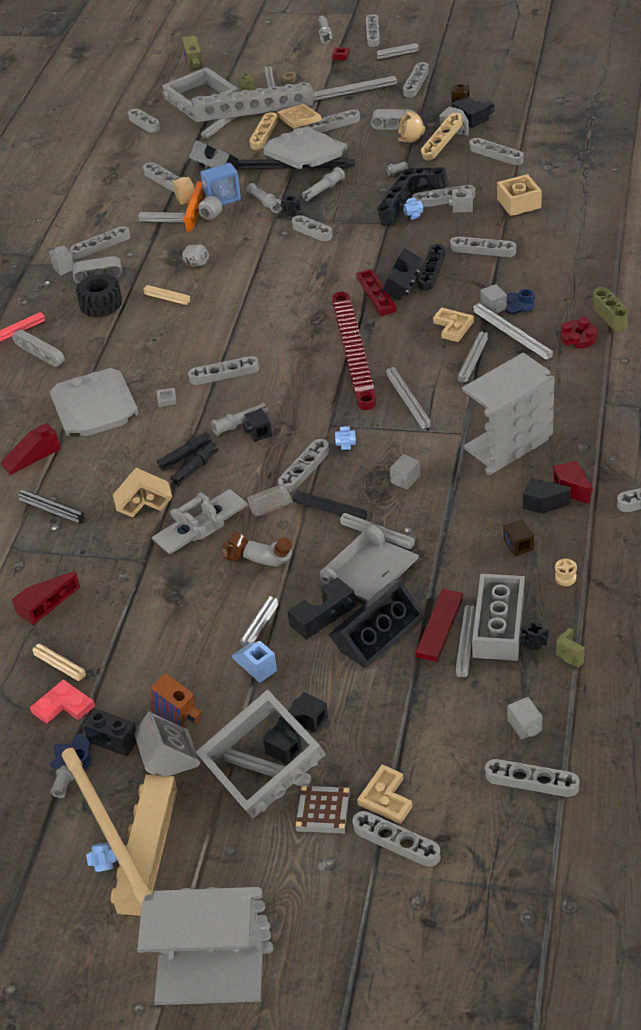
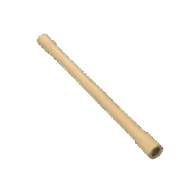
M67 748L63 751L62 758L80 787L142 909L144 897L147 894H151V892L143 882L82 767V762L75 749Z

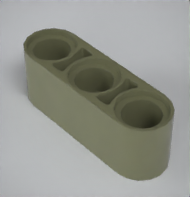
M605 287L594 289L593 309L613 330H626L628 327V309L609 289Z

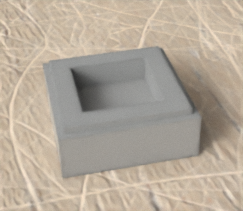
M175 388L156 391L158 407L177 404Z

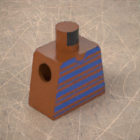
M164 673L150 688L151 712L179 726H182L187 720L196 724L201 719L203 713L194 707V694L168 674Z

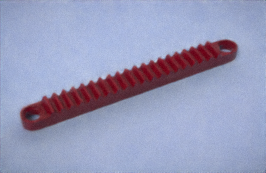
M339 291L332 295V304L357 406L362 410H370L376 406V395L350 296L347 292ZM370 399V401L364 402L362 400Z

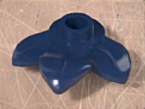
M522 289L519 293L511 292L506 294L508 313H518L521 310L529 312L534 308L535 304L533 301L535 300V295L532 290Z
M77 733L72 744H54L56 759L50 763V766L55 770L60 769L61 766H67L62 758V753L67 748L75 749L82 762L83 769L91 764L90 742L83 734Z

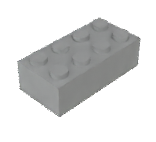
M480 574L472 637L473 658L518 661L525 595V576Z

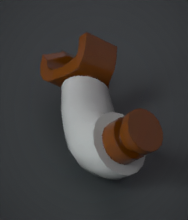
M235 530L231 538L224 542L222 546L223 557L227 560L237 561L243 553V557L272 567L285 564L292 555V542L288 538L282 537L271 545H266L251 540L248 541Z

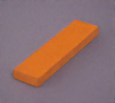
M197 181L184 216L186 232L193 231L199 214V203L204 200L202 181Z

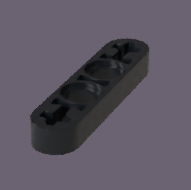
M434 244L429 248L418 277L419 289L424 291L433 289L445 258V247L443 245Z

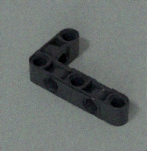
M408 168L402 171L377 207L381 225L386 226L394 223L402 212L403 205L407 204L406 201L412 197L416 190L446 188L449 182L445 168Z

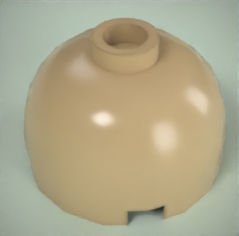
M405 111L406 116H402L399 124L398 133L401 134V138L398 137V140L403 143H413L420 138V135L424 134L425 126H423V121L417 113Z

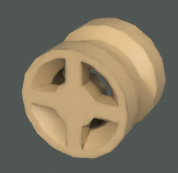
M560 559L555 564V581L562 586L574 584L577 575L576 563L571 559Z

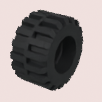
M108 274L92 275L81 280L77 285L76 294L81 312L85 313V315H91V317L107 316L110 313H114L122 305L119 282L114 276Z

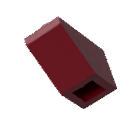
M573 461L553 466V482L571 487L572 499L590 503L593 486L590 481H587L585 470L580 468L578 462Z

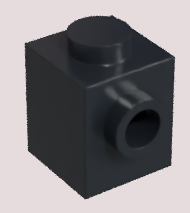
M262 408L244 414V431L246 434H250L254 442L272 436L270 420Z

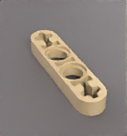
M266 113L249 140L252 150H260L265 146L278 123L276 113Z
M450 114L421 149L424 160L434 159L463 124L461 114ZM437 140H441L440 143H437V144L434 143V142L437 141Z

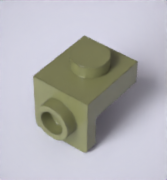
M568 628L556 639V656L579 668L584 663L585 647L573 641L574 630Z

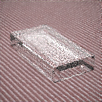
M284 483L249 496L246 499L254 517L292 503Z

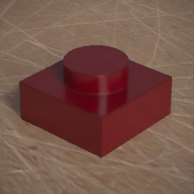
M335 47L332 59L338 61L347 60L350 54L349 48Z

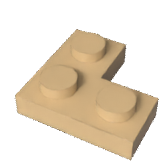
M442 307L433 317L434 324L445 326L442 331V338L455 342L461 340L474 322L473 315Z
M381 765L357 799L358 805L401 825L413 807L411 800L394 793L403 781V773Z

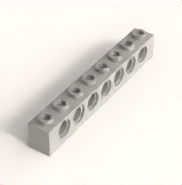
M302 82L296 85L287 84L281 87L272 86L266 89L257 88L251 91L242 90L236 93L228 92L221 95L198 96L192 98L193 116L196 122L280 111L301 104L310 107L313 106V89L310 83Z

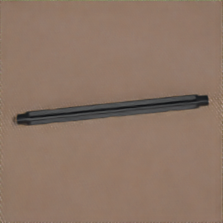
M336 158L314 167L302 165V168H349V166H355V159ZM276 159L238 160L235 166L236 169L295 168Z

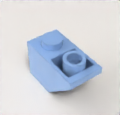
M261 641L249 643L232 655V659L259 683L277 671L275 653Z

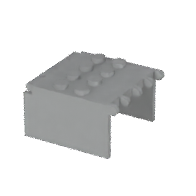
M524 353L462 387L464 393L486 408L484 415L489 417V422L485 424L487 432L464 445L466 451L488 466L485 468L487 475H491L516 459L521 458L524 454L548 441L549 436L553 434L554 376L550 375L551 371Z
M182 888L180 890L154 891V894H147L144 897L137 950L138 953H161L158 956L155 1005L261 1002L263 954L273 951V944L268 941L271 938L270 931L268 929H260V927H265L268 924L267 916L257 915V913L265 910L264 902L256 900L260 899L263 895L261 888Z

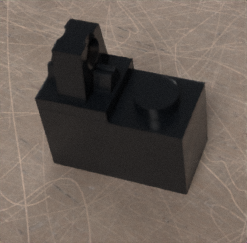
M466 96L452 103L453 108L463 110L468 119V126L471 128L488 121L489 115L495 112V104L491 101L486 103L475 102Z

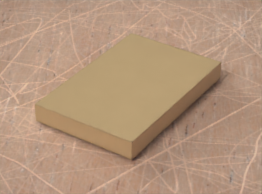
M305 104L277 111V117L293 129L322 121L321 115Z

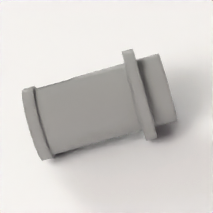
M405 161L394 165L389 164L386 167V172L388 176H395V174L401 173L408 169Z
M61 766L60 769L56 770L57 777L50 790V793H53L55 797H65L68 785L74 779L72 772L69 771L67 766Z

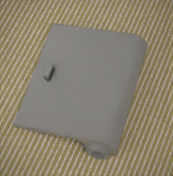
M369 525L320 571L321 581L327 585L338 577L355 591L356 598L367 602L385 585L397 580L419 557L415 553L386 542L383 532L377 526Z

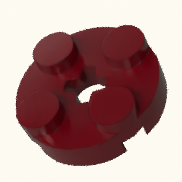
M586 317L564 322L561 325L560 339L569 347L572 344L575 345V348H587L592 346L598 337L597 327Z

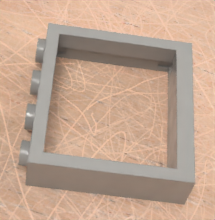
M206 67L162 85V94L165 100L195 121L192 102L182 96L181 93L205 83L220 94L218 95L228 92L236 93L238 88Z
M268 689L196 751L200 759L252 819L260 812L264 813L269 804L275 799L281 798L286 789L293 783L299 782L303 778L304 773L311 767L317 766L318 761L326 755L314 738ZM273 710H276L309 747L250 799L246 800L214 762Z

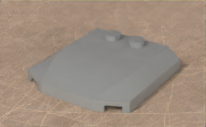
M303 127L294 129L290 133H283L281 136L269 140L264 147V155L302 169V165L314 167L341 157L342 151H347V144L313 129Z
M108 368L81 377H75L71 380L57 383L50 391L51 399L66 436H70V433H80V436H89L122 426L128 422L127 419L133 414L137 416L139 414L121 371Z

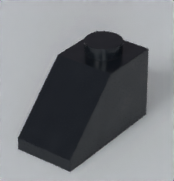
M531 478L523 493V509L543 514L568 506L571 500V487Z

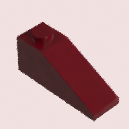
M48 423L31 430L1 461V465L11 475L59 451L61 448L56 431Z
M73 571L27 587L12 599L16 614L32 625L36 624L80 588L77 574Z

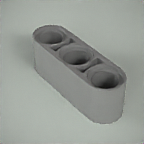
M377 109L373 112L371 126L374 129L399 130L401 118L406 116L404 112L411 111L415 113V111Z
M116 256L79 261L73 265V280L76 283H80L81 280L92 275L108 274L119 278L122 274L121 260Z

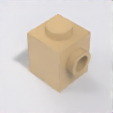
M181 177L173 181L176 198L183 205L190 202L194 185L189 177Z

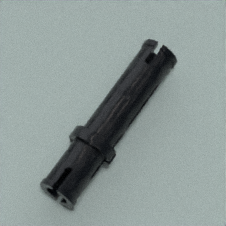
M204 432L193 440L189 439L183 446L158 459L157 464L160 463L158 465L159 468L164 471L185 457L196 453L209 442H212L211 439L208 440L210 438L209 434Z
M209 442L201 451L194 453V457L170 477V480H173L172 483L177 487L180 486L200 466L206 465L208 459L218 452V448L214 449L217 445Z

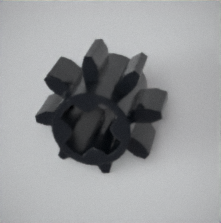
M293 195L286 196L284 201H281L282 212H285L288 216L296 215L298 211H301L300 199L296 200V197Z
M531 622L527 627H522L521 643H526L527 649L539 650L543 645L547 646L549 631L547 629L543 630L542 624Z

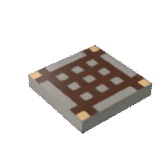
M302 786L296 831L345 834L350 788Z

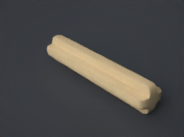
M146 285L143 289L144 294L147 296L183 305L190 303V296L150 285Z
M37 644L33 647L32 651L36 657L75 680L81 681L86 676L83 668L44 645Z

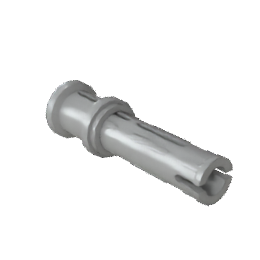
M320 16L318 18L320 40L324 44H329L333 40L332 31L328 26L327 18L325 17L324 19V16Z
M336 167L330 174H325L321 181L302 192L303 199L305 198V201H309L326 188H332L338 181H343L345 179L343 170Z
M253 183L247 186V192L262 201L266 208H270L273 213L281 211L282 200L276 199L271 193L267 194Z
M261 403L234 415L227 414L222 419L211 421L212 430L218 437L221 433L228 430L233 431L238 425L245 422L244 414L262 408L265 414H268L267 407L264 408L266 406L265 403Z

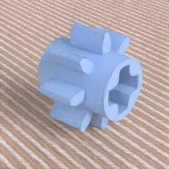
M415 197L406 201L407 204L403 205L405 215L410 216L411 220L419 218L420 213H423L422 202L420 200L416 201Z
M349 426L340 427V431H335L336 446H341V450H351V445H356L355 430L350 431Z
M109 843L92 845V852L86 854L88 866L93 865L96 872L113 869V862H116L117 858Z

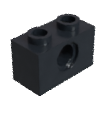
M95 708L83 724L86 738H88L91 744L126 757L137 743L134 735L136 731L135 723Z

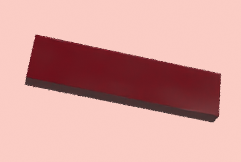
M373 269L356 273L357 280L380 316L397 312L396 305L389 294L382 290L383 285Z
M442 588L416 650L417 658L438 662L464 596L462 592Z

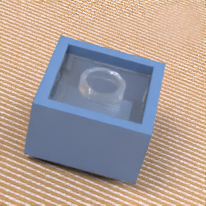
M231 163L200 172L204 199L207 196H215L222 205L241 200L238 173Z

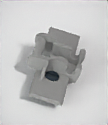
M231 489L209 501V497L200 492L196 495V498L178 509H172L170 511L171 516L177 522L154 535L152 540L168 554H172L192 540L194 542L202 540L223 527L224 520L248 506V504ZM201 504L203 512L195 518L187 513Z

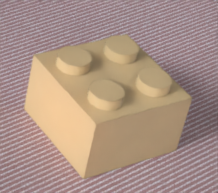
M526 174L497 182V200L510 216L519 215L520 213L541 208L542 190Z

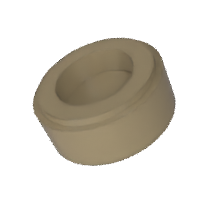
M294 72L282 74V82L285 84H292L297 80Z

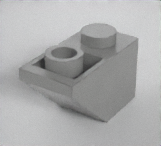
M448 107L440 114V126L450 114H461L463 124L456 133L465 136L469 135L468 119L463 110Z

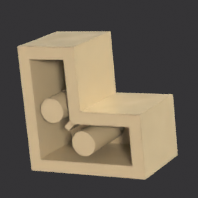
M135 468L115 491L113 498L116 511L134 517L144 504L161 511L172 499V494L167 481Z

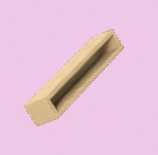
M146 774L144 784H140L139 803L134 806V822L128 828L129 841L127 845H124L151 894L153 893L178 791L174 776L164 777L162 775ZM119 866L117 870L118 882L116 888L112 889L111 903H114L117 914L141 916V907L133 894V889L121 866Z

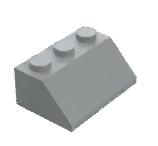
M148 711L134 733L144 768L153 775L160 774L167 777L198 767L200 760L196 754L188 729Z

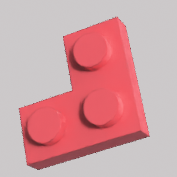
M63 679L34 703L30 709L32 714L47 724L62 710H65L79 721L95 707L92 699Z

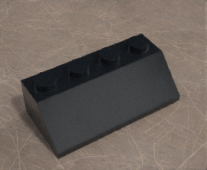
M398 580L385 585L333 630L329 636L342 654L366 668L423 618L425 614L402 581Z

